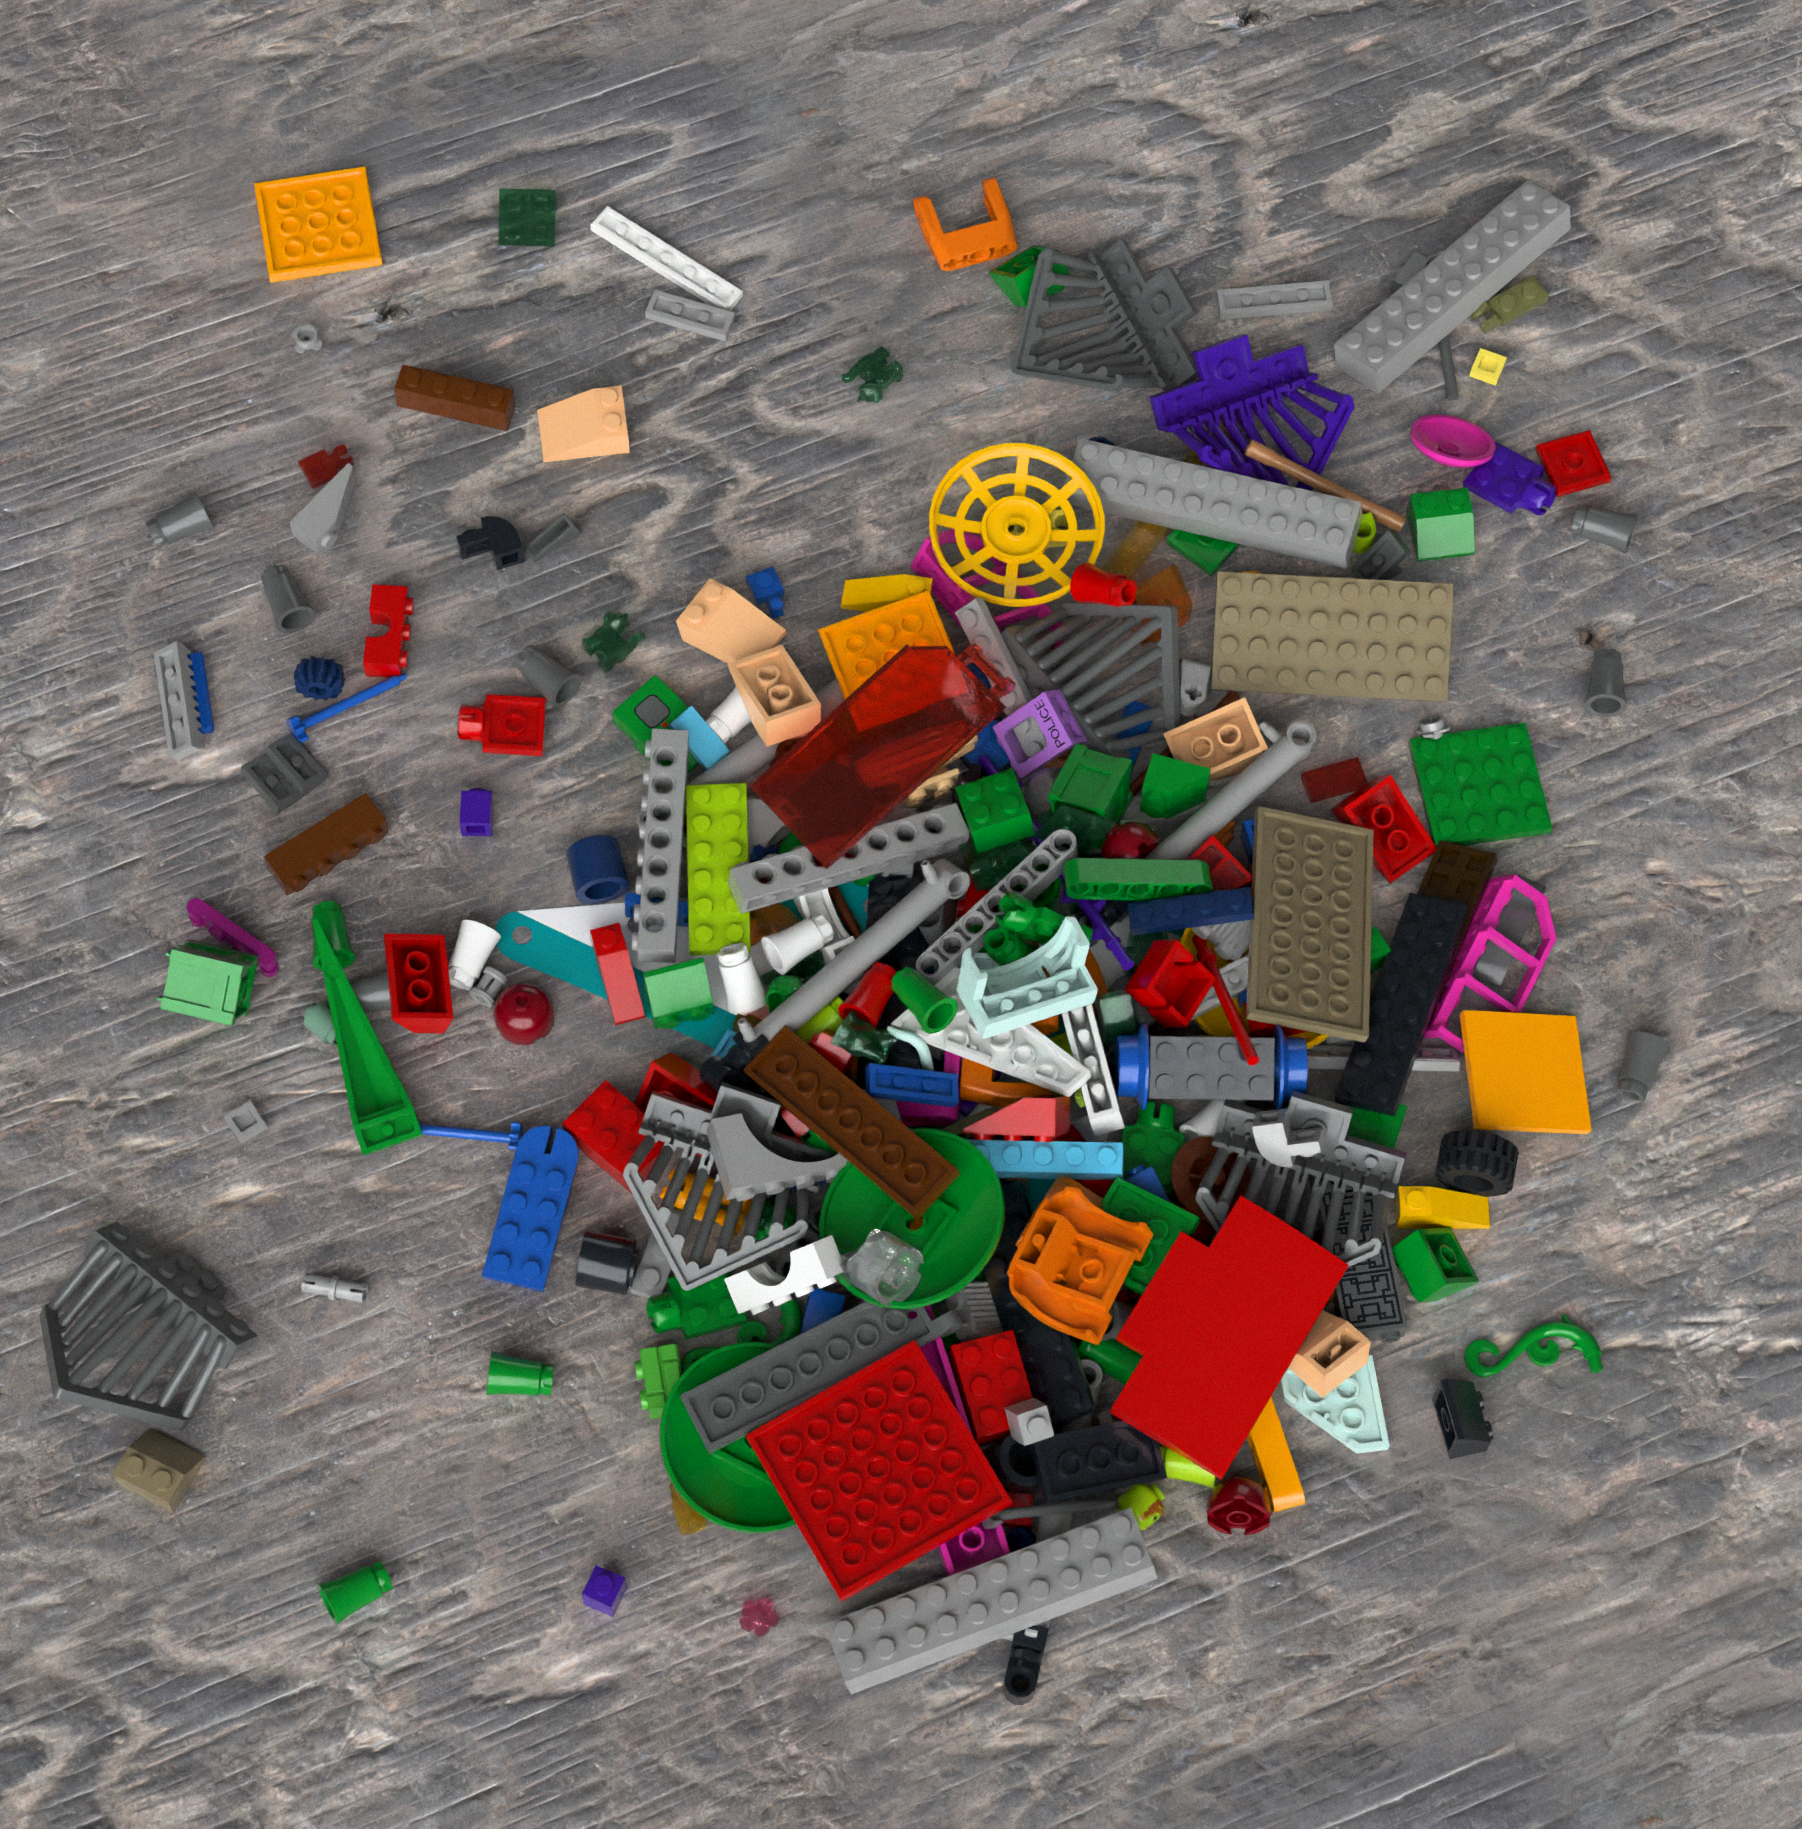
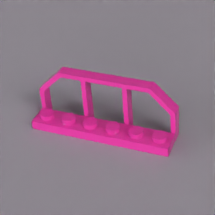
M955 529L938 533L940 546L950 542L956 543ZM964 531L965 543L969 549L980 551L985 547L981 536ZM929 536L925 539L910 567L918 576L933 578V595L962 628L955 612L975 598L959 587L946 574L935 556ZM993 556L989 558L996 566V568L989 571L1005 577L1007 563L999 561ZM1018 571L1017 578H1024ZM979 574L962 579L974 588L992 582ZM1031 585L1016 586V591L1022 599L1040 597ZM1044 603L1021 607L993 617V620L1001 634L1000 628L1035 615L1042 619L1053 611ZM1060 621L1049 627L1048 630L1052 632L1061 627L1063 623ZM1063 639L1051 645V651L1062 645Z
M1517 875L1490 878L1423 1039L1439 1037L1461 1053H1464L1463 1040L1447 1030V1020L1452 1010L1459 1004L1461 1000L1460 994L1464 986H1467L1503 1012L1521 1013L1557 938L1547 897ZM1513 887L1531 899L1535 905L1542 941L1534 957L1495 930L1503 907L1512 897L1511 891ZM1487 939L1529 967L1512 1003H1509L1472 977L1474 974L1473 968L1478 958L1486 950Z

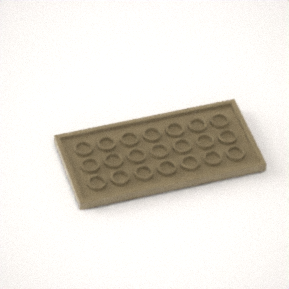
M1217 571L1211 690L1448 702L1454 584Z
M1262 806L1257 807L1254 816L1251 888L1254 919L1250 920L1246 1019L1364 1043L1368 1039L1374 830Z

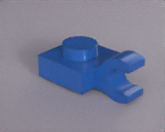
M770 567L746 576V583L756 604L766 603L773 619L783 616L782 608L784 605L780 597L784 596V588L774 568Z

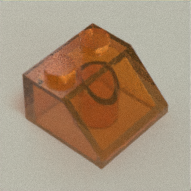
M1175 564L1137 585L1136 599L1133 604L1175 605L1178 610V628L1189 621L1192 601ZM1145 618L1138 627H1134L1130 631L1134 633L1153 618ZM1161 628L1141 641L1140 644L1143 646L1150 641L1156 642L1160 640Z

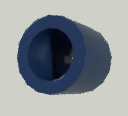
M608 835L589 836L580 839L568 848L566 857L575 895L579 901L588 904L605 903L622 896L628 890L629 881L620 844L616 838Z

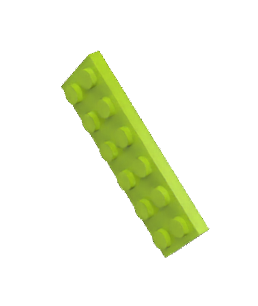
M746 783L686 785L690 956L717 955L724 946L744 943L747 946L748 953H751L750 911L740 914L728 885L730 869L739 863L749 862Z

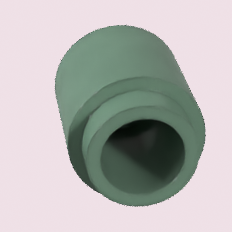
M324 1002L311 1004L303 1014L305 1018L303 1025L325 1044L330 1043L332 1046H336L337 1042L330 1007Z

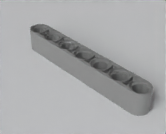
M1059 829L1044 840L919 956L916 961L917 972L923 974L935 986L956 966L960 969L963 952L971 948V956L973 957L985 945L984 938L988 931L1000 926L995 921V915L1005 916L1006 913L1003 911L995 913L990 910L993 906L998 905L1006 893H1018L1029 898L1032 902L1063 873L1065 862L1078 857L1077 842L1073 832L1067 829ZM1061 844H1069L1071 846L1066 851L1057 850V847ZM1040 864L1049 866L1045 871L1035 870L1036 866ZM1022 884L1027 886L1022 892L1012 890L1016 885ZM974 925L983 927L978 933H970L968 931ZM951 946L960 947V950L954 954L946 952ZM930 966L938 968L934 974L924 973L925 969Z

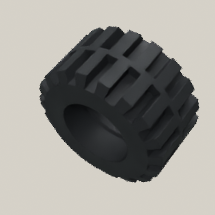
M1459 1130L1449 1132L1443 1135L1441 1139L1435 1176L1439 1182L1458 1192L1483 1197L1507 1194L1513 1189L1519 1155L1518 1148L1503 1137L1485 1131Z

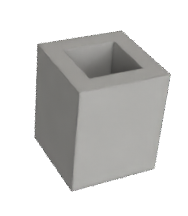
M1031 1398L1004 1408L1011 1436L1022 1445L1026 1446L1054 1436L1047 1405L1039 1400Z

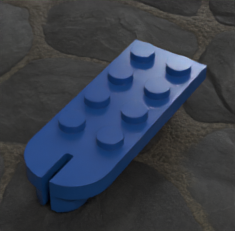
M551 1126L532 1128L519 1140L482 1273L483 1278L540 1292L545 1291L579 1163L577 1144L566 1131L557 1128L550 1154L545 1152L548 1141L552 1139L554 1133Z

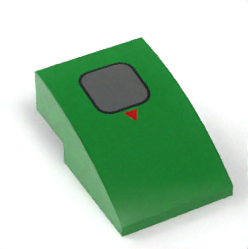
M654 675L612 712L613 723L634 741V747L645 756L646 740L652 739V729H670L668 725L688 707L664 682ZM690 752L688 754L687 774L699 765ZM665 760L660 762L659 764L663 766H668L672 764V762Z

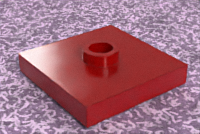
M1590 430L1536 446L1535 451L1544 467L1548 480L1556 487V497L1610 483L1611 481L1610 472Z

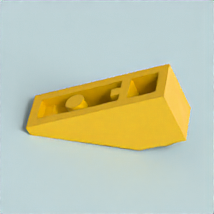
M899 574L845 580L841 608L868 612L929 590L932 596L933 578Z
M1431 1186L1398 1187L1394 1198L1396 1229L1449 1227L1451 1229H1489L1490 1227L1488 1197Z

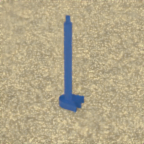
M405 673L399 676L394 675L300 720L298 715L288 718L286 722L289 730L297 741L302 743L309 739L304 732L305 729L399 685L401 681L407 679Z
M511 1122V1133L419 1123L422 1135L509 1143L508 1149L516 1151L518 1142L524 1135L521 1122Z

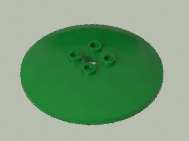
M924 1128L910 1129L960 1172V1175L921 1216L923 1224L919 1229L910 1230L909 1224L914 1217L848 1161L846 1166L842 1167L837 1173L826 1193L820 1214V1240L832 1235L840 1256L869 1244H874L888 1233L896 1241L894 1246L880 1255L881 1257L860 1282L855 1278L850 1280L844 1272L835 1275L840 1283L851 1293L868 1303L892 1309H912L940 1302L967 1286L979 1275L995 1252L1005 1220L1004 1193L998 1175L979 1149L967 1140L946 1131Z
M762 1342L736 1343L724 1346L701 1357L681 1375L673 1386L664 1405L660 1420L659 1445L666 1473L675 1490L702 1517L721 1527L738 1532H776L795 1526L796 1523L755 1452L746 1444L745 1437L708 1454L679 1395L778 1346L775 1344Z

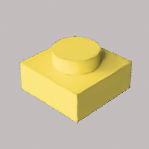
M1480 348L1469 376L1496 386L1507 357Z

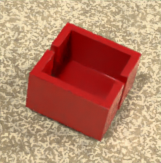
M1157 940L1153 942L1124 990L1141 1006H1149L1147 1011L1163 1027H1187L1216 980V977L1199 961H1193L1194 956L1178 940Z

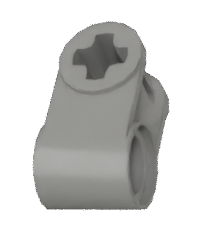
M1185 658L1179 659L1181 717H1192L1193 714L1197 713L1199 705L1204 702L1210 676V664Z

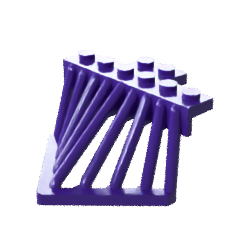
M1240 334L1193 351L1199 379L1149 397L1157 430L1172 432L1198 453L1201 462L1213 469L1255 478L1253 476L1254 472L1258 479L1288 486L1290 485L1281 471L1271 466H1263L1262 463L1244 455L1249 443L1238 428L1236 418L1250 441L1253 439L1265 445L1255 428L1253 411L1287 459L1320 475L1354 409L1351 395L1343 394L1312 382L1318 379V374L1309 372L1303 345L1295 344L1253 359L1248 335ZM1298 389L1337 403L1334 412L1328 411L1298 392ZM1282 395L1323 420L1326 428L1321 438L1316 437L1284 404ZM1267 403L1311 447L1313 454L1308 464L1302 461L1269 414ZM1220 421L1229 433L1230 437L1232 438L1238 449L1235 447V445L1231 442V440L1222 430L1220 426ZM1203 424L1206 426V428L1209 430V432L1213 435V437L1203 428ZM1187 427H1188L1200 440H1198L1194 435H1192L1189 431H1187ZM1300 481L1296 486V488H1301L1309 491L1313 490L1312 487Z

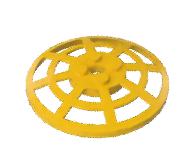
M1027 443L992 445L975 451L961 459L947 472L939 483L932 498L929 512V536L932 549L946 574L959 587L977 598L982 597L987 602L1008 607H1028L1044 604L1070 592L1071 579L1061 569L1071 558L1076 542L1094 541L1093 549L1087 562L1095 565L1102 549L1105 534V516L1101 499L1086 474L1061 454L1042 446ZM1018 456L1016 473L997 475L981 482L972 470L974 466L991 459ZM1029 458L1039 459L1054 465L1072 479L1058 490L1043 479L1027 475ZM962 475L972 490L961 502L956 517L939 513L947 491ZM1015 484L1014 496L1003 497L997 501L988 491L999 485ZM1026 485L1044 491L1051 498L1040 505L1033 499L1025 497ZM1079 488L1085 493L1091 505L1095 529L1077 530L1075 513L1067 499ZM979 498L987 508L982 522L966 520L965 516L970 506ZM1059 506L1066 517L1068 530L1051 529L1049 514ZM1017 524L1024 529V532L1021 535H1012L1008 528L1011 525ZM938 525L955 529L956 543L964 561L953 567L948 564L941 550L938 538ZM964 531L981 534L985 547L971 555L965 543ZM1050 541L1067 542L1063 554L1055 564L1043 554ZM993 556L999 561L1007 563L1006 576L992 573L980 564ZM1034 561L1044 571L1031 577L1017 578L1018 564ZM973 569L987 580L1005 585L1004 597H997L982 592L963 581L960 576ZM1050 577L1062 587L1042 597L1015 599L1016 586L1034 585Z

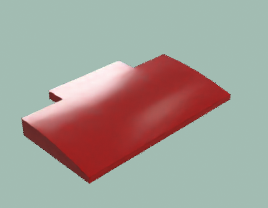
M1241 1195L1209 1247L1181 1231L1116 1338L1118 1342L1143 1357L1113 1404L1110 1413L1222 1480L1349 1265L1292 1226Z

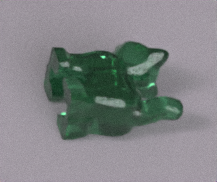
M883 346L876 349L873 353L861 357L851 367L849 372L841 377L844 383L852 382L858 375L865 381L858 388V402L879 403L883 399V390L889 388L892 383L900 382L903 379V367L896 360L886 366L888 363L885 358L889 357L890 353Z
M607 612L603 616V626L599 627L590 637L582 639L583 649L589 656L595 653L599 660L597 664L605 673L610 671L615 664L626 660L638 644L646 638L643 632L635 633L629 641H626L619 635V633H622L630 626L627 622L628 613Z
M851 1010L840 1024L830 1043L843 1048L855 1057L864 1056L879 1064H884L893 1044L897 1042V1039L887 1029L876 1030L873 1025L858 1018L856 1013Z

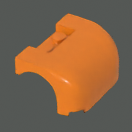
M1065 1186V1190L1056 1193L1050 1199L1045 1198L1031 1221L1007 1272L1011 1294L1022 1307L1042 1323L1062 1333L1099 1345L1112 1319L1109 1310L1134 1260L1141 1261L1154 1234L1146 1223L1129 1222L1114 1217L1092 1204L1079 1188Z

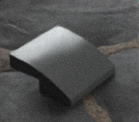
M292 734L268 745L265 754L242 765L240 772L276 814L299 801L327 778V773Z

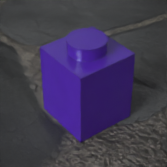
M482 788L461 791L460 828L462 836H492V791H486Z
M596 1565L582 1592L583 1604L613 1617L627 1589L626 1579Z

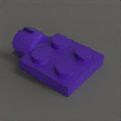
M1495 442L1496 448L1493 457L1488 462L1476 466L1463 481V488L1468 487V491L1511 514L1517 508H1525L1536 515H1544L1547 510L1541 507L1550 508L1556 496L1555 485L1541 478L1544 475V467Z

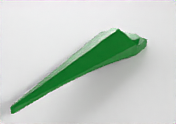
M314 918L313 926L352 1124L363 1157L422 1137L423 1135L413 1106L318 920Z

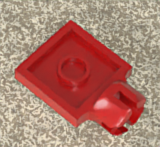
M486 694L484 704H463L459 708L458 738L461 740L479 741L482 743L483 753L542 756L546 698Z

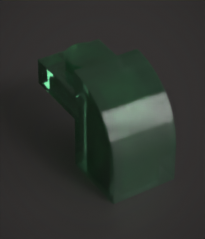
M1123 989L1096 995L1095 1003L1098 1014H1095L1102 1034L1103 1044L1115 1042L1117 1035H1135V1020L1130 994Z

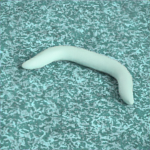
M891 1026L887 1027L888 1032L896 1039L908 1042L916 1048L922 1070L935 1071L929 1047L921 1037L910 1031Z

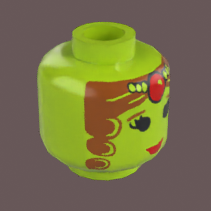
M1146 1484L1135 1485L1118 1498L1119 1508L1116 1512L1132 1508L1139 1529L1146 1530L1164 1514V1506L1161 1501L1165 1497L1154 1484H1151L1149 1487Z

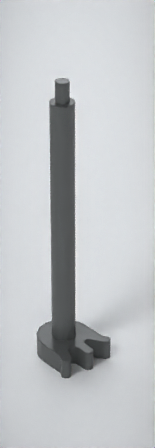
M1103 1497L1005 1508L982 1521V1525L985 1529H995L1003 1523V1520L1106 1509L1107 1506L1115 1505V1500H1106Z

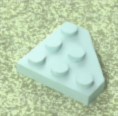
M1369 1355L1366 1365L1323 1398L1292 1370L1287 1369L1280 1381L1282 1399L1285 1403L1355 1453L1388 1450L1390 1445L1372 1355Z

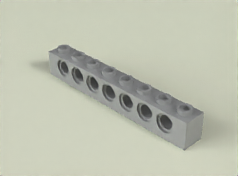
M652 729V739L646 740L645 758H650V767H644L643 785H648V794H642L641 811L647 812L646 821H640V839H645L644 849H638V867H643L642 876L636 877V894H641L640 904H635L634 922H639V931L632 934V950H637L638 961L675 963L689 754L688 730ZM665 760L672 762L668 766H663L659 763ZM663 787L671 789L667 793H661L657 791L658 789ZM662 814L669 816L666 820L656 819L658 815ZM657 842L667 843V845L662 848L654 846V844ZM656 869L666 871L662 875H654L652 873ZM653 897H661L664 899L660 903H653L650 901V899H652ZM654 924L662 926L658 931L648 929L649 926Z
M957 803L950 805L939 804L930 811L923 813L912 812L905 815L902 819L892 822L885 820L872 828L865 830L861 828L854 829L847 833V835L838 838L827 837L814 845H800L793 848L790 852L780 855L773 853L756 862L739 863L730 869L728 885L740 914L965 848L970 832ZM927 829H935L938 833H931ZM903 836L908 838L910 841H902L898 837ZM870 845H878L882 849L877 850L872 848ZM843 853H849V854L853 855L854 857H853V858H847V857L843 856L842 854H843ZM820 861L826 866H818L814 862ZM786 870H794L798 874L791 875ZM758 878H765V879H767L769 882H768V883H761V882H759L757 879H758Z

